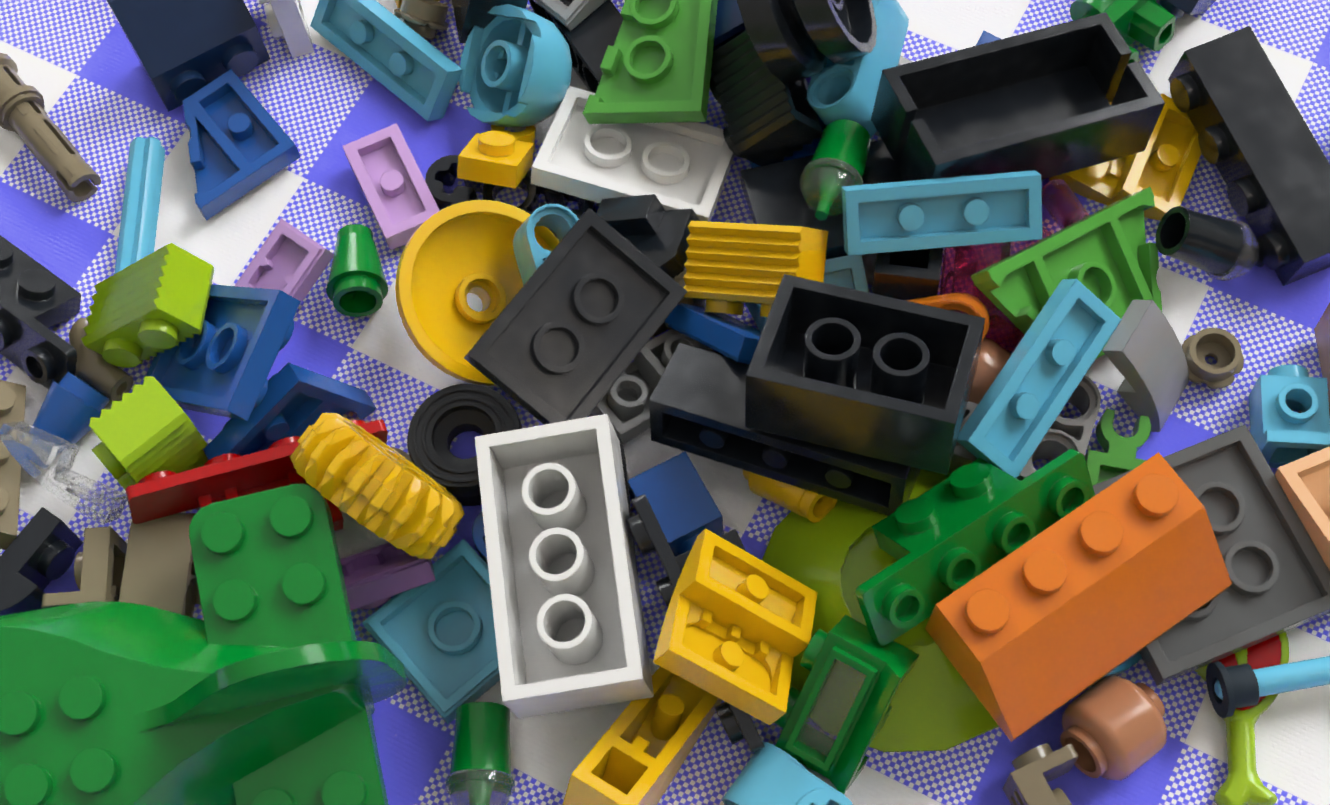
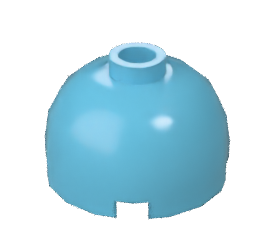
M511 4L494 6L488 14L495 15L496 17L484 29L474 26L468 35L460 62V67L463 69L459 78L460 90L470 94L471 103L474 108H466L471 116L481 122L500 127L518 128L532 126L551 116L566 95L572 73L569 44L553 22L527 9Z

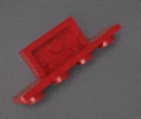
M379 419L367 423L364 420H351L354 424L361 426L367 432L387 444L388 431L384 420ZM286 437L274 442L266 450L243 456L236 453L222 454L208 460L202 467L179 473L158 471L143 477L138 484L128 486L125 489L133 523L140 524L195 508L200 510L211 503L291 484L309 485L303 477L297 474L290 458L299 445L297 441L300 437ZM326 499L331 510L334 530H342L344 519L341 511L336 505Z

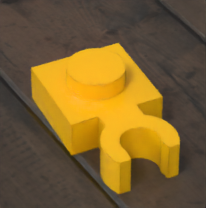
M491 124V131L481 134L476 133L458 155L457 178L516 189L533 165L536 127L532 125L525 127L523 131L511 132L505 130V127Z

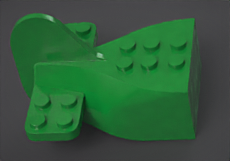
M291 484L211 503L202 507L193 516L189 525V539L204 620L147 605L126 602H85L0 616V805H389L372 714L375 711L374 703L385 700L406 687L407 680L404 665L381 644L356 640L331 510L327 500L312 486Z

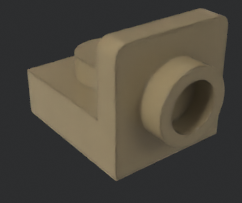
M111 526L85 528L83 551L77 553L74 561V576L80 591L43 594L42 609L85 602H119L127 543Z
M1045 743L1028 750L1014 759L1012 765L1015 771L1009 774L1002 788L1010 804L1072 805L1062 789L1056 788L1051 790L1047 782L1068 773L1079 757L1073 745H1066L1053 752L1049 743Z

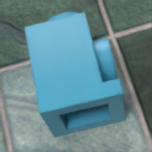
M1292 364L1274 367L1269 370L1268 375H1260L1248 396L1250 433L1270 468H1278L1329 447L1330 415L1327 378L1309 377L1307 368ZM1292 410H1301V413L1294 412Z

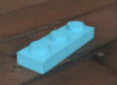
M319 0L310 27L425 120L432 121L444 117L463 71L461 67L376 0Z
M1035 170L841 186L844 250L848 256L1043 239L1041 174Z
M1062 279L959 432L957 442L977 459L981 458L1017 479L1122 319L1078 279Z

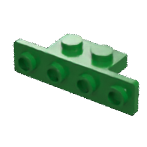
M1069 449L1021 481L978 458L970 464L957 468L950 477L919 497L902 503L895 512L873 525L872 529L879 548L898 561L860 584L855 590L871 638L879 645L886 646L930 617L938 602L1094 497L1095 493L1084 455L1074 449Z

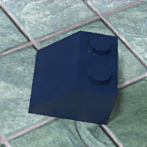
M107 0L139 63L168 112L183 105L184 99L228 70L232 69L239 77L250 73L256 66L270 60L258 28L243 0Z

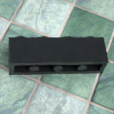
M1247 26L1184 51L1168 78L1171 97L1176 107L1181 112L1187 113L1196 129L1202 154L1209 163L1216 165L1224 179L1231 206L1238 215L1245 217L1257 239L1258 253L1263 263L1269 269L1275 271L1283 286L1329 268L1330 164L1251 27Z
M679 343L649 399L651 441L887 516L895 512L902 503L909 500L921 471L919 468L746 428V373L750 364L737 362L714 350H703Z

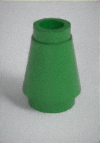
M361 224L346 225L337 232V241L326 288L327 296L333 302L334 308L339 313L350 317H364L377 312L383 304V299L388 294V284L373 240V232L370 228Z

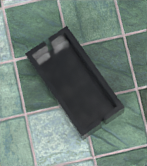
M1105 12L882 70L871 121L893 161L902 159L899 172L904 181L1033 170L1040 173L1043 180L1145 151L1165 102L1140 63L1137 61L1128 64L1132 51Z

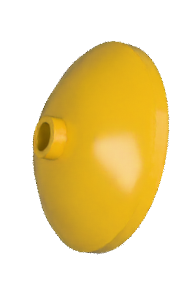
M471 200L456 203L440 210L413 233L398 263L395 285L396 302L408 336L422 355L444 373L467 383L497 386L465 360L464 357L523 287L514 254L513 239L516 230L531 214L510 204L492 200ZM535 227V238L538 244L546 250L553 251L558 245L559 240L547 227ZM468 293H473L481 299V312L469 307L467 303Z

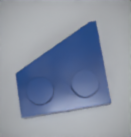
M232 69L183 100L185 124L190 132V140L188 142L190 163L195 171L197 193H194L195 203L206 221L301 157L295 143Z
M288 362L268 380L266 395L260 405L252 411L249 420L231 418L224 425L223 430L203 451L209 460L227 453H236L243 456L266 450L274 442L286 437H301L309 424L312 426L322 413H338L343 416L353 411L362 420L371 415L377 408L365 390Z

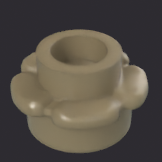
M402 0L401 8L394 9L393 12L397 18H402L406 25L423 38L435 39L437 30L444 31L449 26V23L445 22L449 6L435 0Z
M1220 328L1203 329L1196 335L1188 337L1182 344L1189 371L1188 379L1194 384L1204 383L1210 389L1225 388L1233 383L1234 375L1240 373L1243 369L1244 357L1240 343L1234 335ZM1211 356L1216 359L1217 363L1210 365L1205 361V357Z

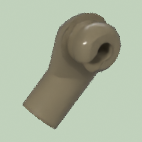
M80 318L73 324L68 335L69 344L77 351L76 376L110 400L120 401L122 400L123 393L130 392L133 378L119 367L106 362L101 354L84 346L81 338L87 334L83 328L88 326L89 323L86 318Z

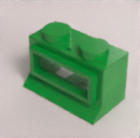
M847 615L829 633L819 628L809 642L800 661V666L810 671L801 691L793 686L789 689L786 714L774 722V724L783 728L775 746L787 752L801 764L828 778L839 792L845 794L864 769L869 758L865 754L889 717L893 708L890 706V703L900 683L914 667L919 654L895 641L890 642L886 646L879 645L871 638L866 625Z

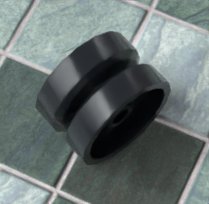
M737 0L745 29L757 54L769 71L783 83H796L821 73L827 64V58L833 63L844 64L871 53L876 45L877 25L872 0Z

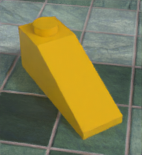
M659 667L651 676L654 697L632 700L571 774L562 805H657L716 712L714 707L721 704L722 700L670 671Z

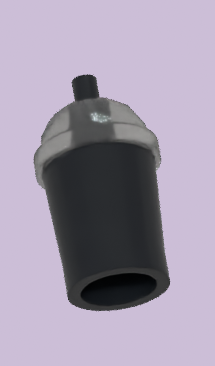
M1176 206L1162 217L1158 225L1156 246L1161 254L1199 268L1214 279L1227 281L1247 274L1254 266H1264L1259 255L1260 245L1258 239L1251 231L1249 225L1235 218L1222 219Z

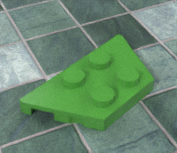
M1151 187L1134 192L971 275L974 285L1024 335L1062 279H1078L1121 319L1132 300H1153L1162 311L1161 291L1156 280L1159 269L1158 249L1156 243H1146L1144 210L1155 207L1154 194ZM1101 350V352L1099 353V355L1097 356L1096 359H1098V358H1100L1101 356L1105 355L1102 350Z

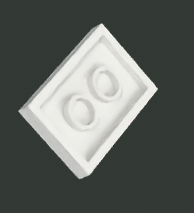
M569 86L532 165L530 184L596 203H601L602 199L655 194L665 211L692 208L700 221H711L735 154L726 144L723 129L699 122L589 124L582 113L589 95H595V93Z

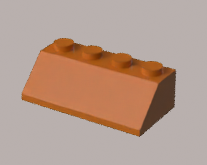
M1158 452L938 602L932 611L925 629L1012 742L1227 590L1232 585L1204 505Z

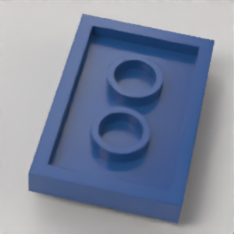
M212 284L201 334H194V338H187L186 342L179 341V346L165 349L164 353H157V357L153 358L146 376H154L182 409L248 421L252 411L260 405L268 389L267 377L278 352L286 346L293 334V318L301 301L276 289Z

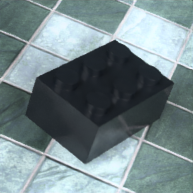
M784 274L746 373L745 427L948 475L977 371L985 318Z

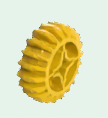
M322 413L312 426L309 424L298 439L299 445L290 456L297 474L303 477L307 484L319 491L321 496L336 505L340 511L348 514L360 525L375 533L379 538L388 541L397 549H402L410 556H416L419 559H432L441 547L445 548L458 529L456 527L465 513L456 497L413 462L406 459L395 449L367 432L361 426L354 424L348 418H344L338 413Z

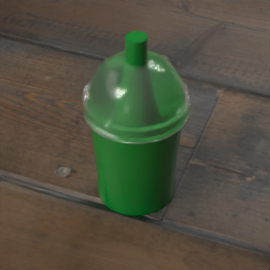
M840 119L829 123L823 131L811 162L805 166L802 172L800 189L807 205L815 211V217L818 220H826L827 216H837L843 213L841 186L863 185L862 178L871 146V137L869 132L855 121Z
M470 702L457 707L450 774L446 777L445 790L450 794L452 805L508 804L510 796L515 791V779L511 776L510 709L494 702Z

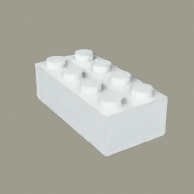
M608 414L476 436L475 447L502 702L519 719L654 697L633 537L626 521L630 518L620 441Z

